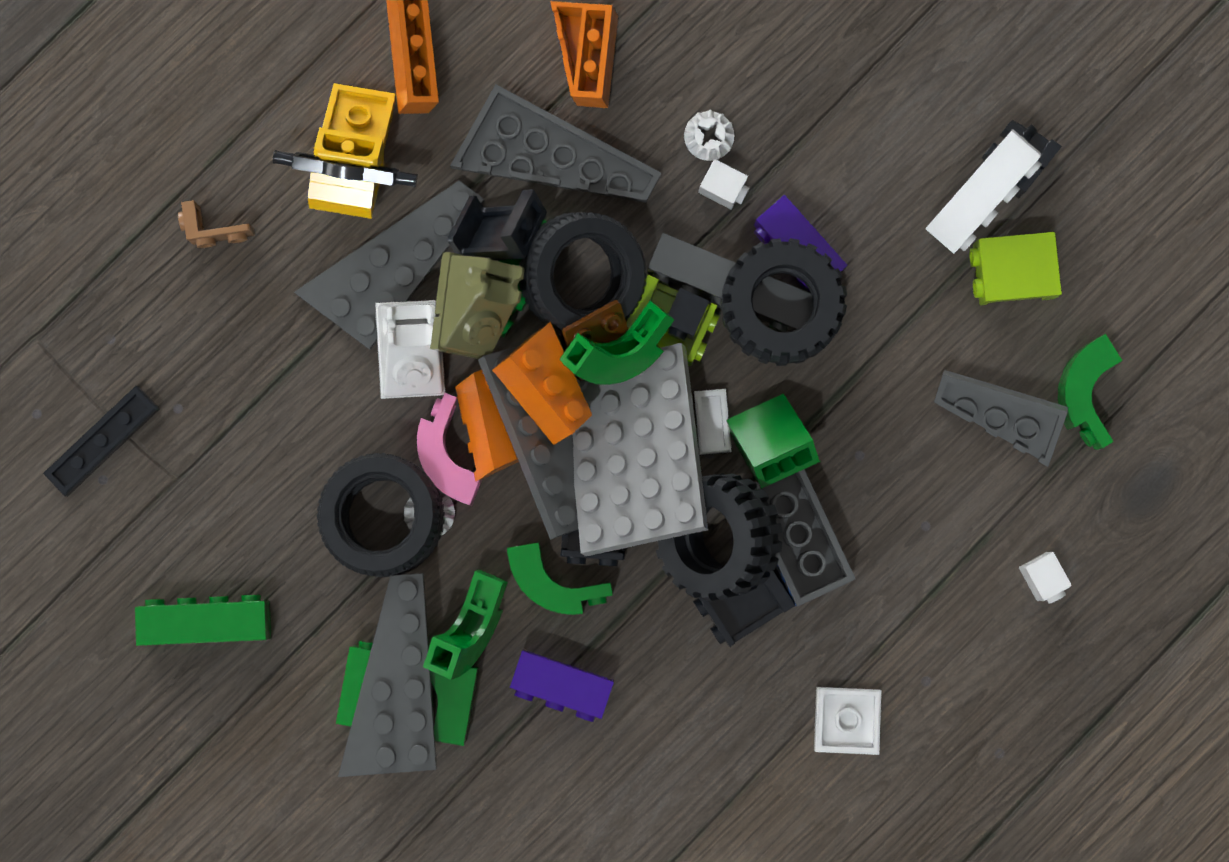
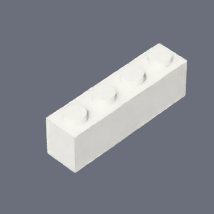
M1012 129L931 221L926 230L952 253H955L959 248L965 251L977 238L973 232L979 225L982 224L986 228L997 216L998 212L994 210L995 207L1002 200L1008 203L1020 190L1016 186L1019 180L1024 175L1029 179L1042 164L1038 159L1042 154Z

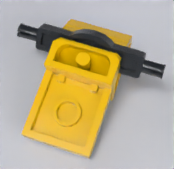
M334 83L322 128L319 127L314 146V155L301 152L293 154L277 150L273 154V164L292 166V169L311 172L308 191L310 209L372 219L380 184L392 186L400 184L416 187L418 174L400 172L396 168L384 167V148L396 103L395 93Z

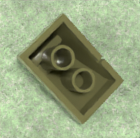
M452 252L442 253L435 314H438L439 317H434L430 349L475 359L491 354L513 309L521 301L522 292L518 290L517 285L520 280L524 279L525 269L522 266L510 265L491 260L490 258L464 256Z

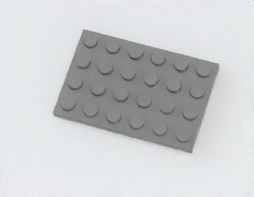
M682 343L662 347L661 349L664 352L648 369L634 378L621 383L600 385L586 380L580 382L576 378L592 413V416L572 434L574 488L580 550L584 556L708 530L686 347Z

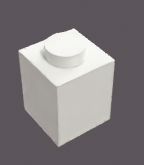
M714 159L699 187L698 193L732 210L735 202L742 204L749 190V187L745 185L748 176Z
M1045 552L1019 566L1037 601L1047 600L1049 604L1066 596L1064 590L1072 586L1054 552Z

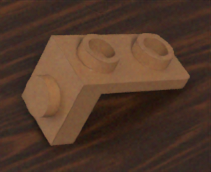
M194 200L181 202L182 212H178L180 229L185 231L186 240L193 245H197V248L216 246V241L228 240V243H241L247 241L248 236L255 235L254 228L250 224L204 230L200 206Z

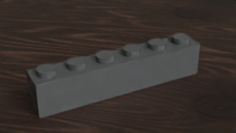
M662 233L648 266L647 273L652 274V277L659 279V283L669 286L671 282L697 296L700 294L711 299L710 304H716L720 308L724 283L731 268L736 263ZM768 276L755 289L753 309L757 318L769 322L768 327L770 329L783 333L787 332V330L792 332L801 328L809 320L813 310V297L811 293Z

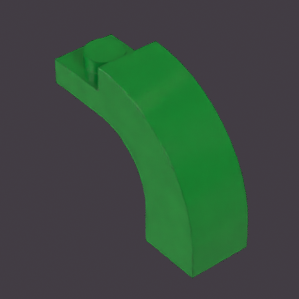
M649 301L630 329L617 340L609 343H596L578 333L559 360L576 376L590 383L611 385L627 381L648 369L661 356L664 351L657 344L675 319L658 305Z
M1106 334L1089 342L1072 356L1063 370L1058 387V404L1068 407V413L1064 421L1065 427L1069 430L1079 425L1082 429L1079 431L1081 438L1088 447L1092 446L1094 450L1102 449L1114 441L1093 408L1092 390L1100 375L1123 361Z
M540 543L507 548L510 568L518 586L533 602L547 610L561 614H583L581 601L588 600V606L607 603V596H613L611 583L582 588H566L555 583L545 571Z
M482 570L474 572L459 616L448 631L432 637L423 668L452 680L466 673L474 665L485 650L503 612L499 607L508 581Z

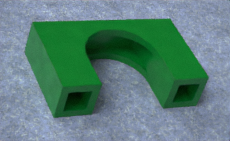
M359 641L358 646L349 647L336 724L352 725L372 642ZM472 666L466 673L452 680L431 671V683L435 688L438 699L434 724L435 741L460 746L466 744L479 667Z

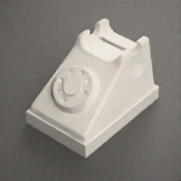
M436 300L375 303L381 399L444 395L443 352L430 349L434 317H439L438 314H435Z

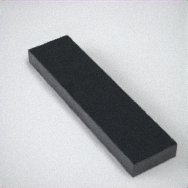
M136 385L43 474L64 496L68 497L157 413L160 408Z

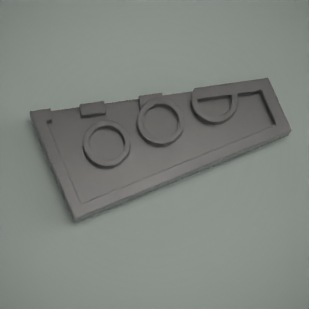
M947 370L943 372L934 403L968 422L973 421L985 428V432L992 436H999L1013 444V448L1024 454L1027 452L1038 458V462L1047 467L1051 461L1068 413L1067 406Z

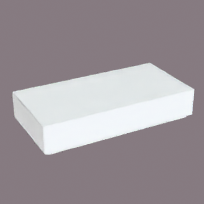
M726 389L694 391L699 455L732 452L730 430L726 421L729 419Z

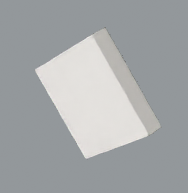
M816 687L814 751L879 755L882 690Z

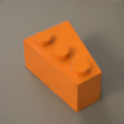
M550 1L572 99L577 106L608 108L618 25V15L613 5Z
M549 322L525 340L494 367L492 371L551 443L555 445L573 434L592 416V413L574 373L559 360L564 351L551 322Z
M483 371L474 372L455 386L463 425L467 424L470 442L467 445L469 453H473L476 471L473 473L475 482L519 461Z

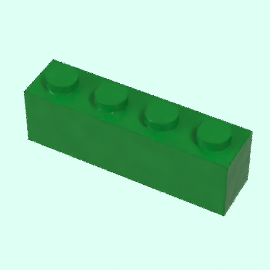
M241 595V602H229V596L209 597V603L197 604V597L177 598V605H165V599L145 600V606L135 607L136 646L271 639L270 601H261V595Z

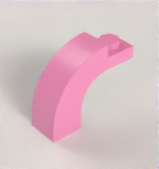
M444 393L442 399H436L432 408L431 416L435 417L434 421L431 422L423 418L420 420L417 432L419 460L425 473L440 491L459 502L472 506L482 479L475 482L474 473L456 465L447 452L446 433L457 407L458 398Z

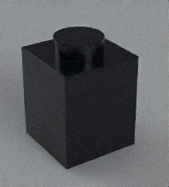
M680 288L669 311V315L675 320L668 328L667 334L681 341H685L686 337L693 340L709 301Z

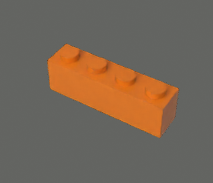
M386 0L398 114L429 113L439 103L428 0Z

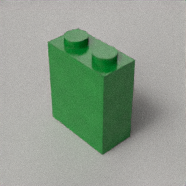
M784 394L726 420L735 445L761 489L820 462L813 439Z

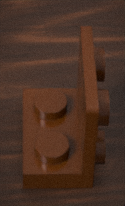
M614 300L563 328L562 332L568 348L578 333L596 343H609L623 336L628 331L621 304ZM575 375V377H576L580 382L584 380V379H582V378H580V377H578V376Z

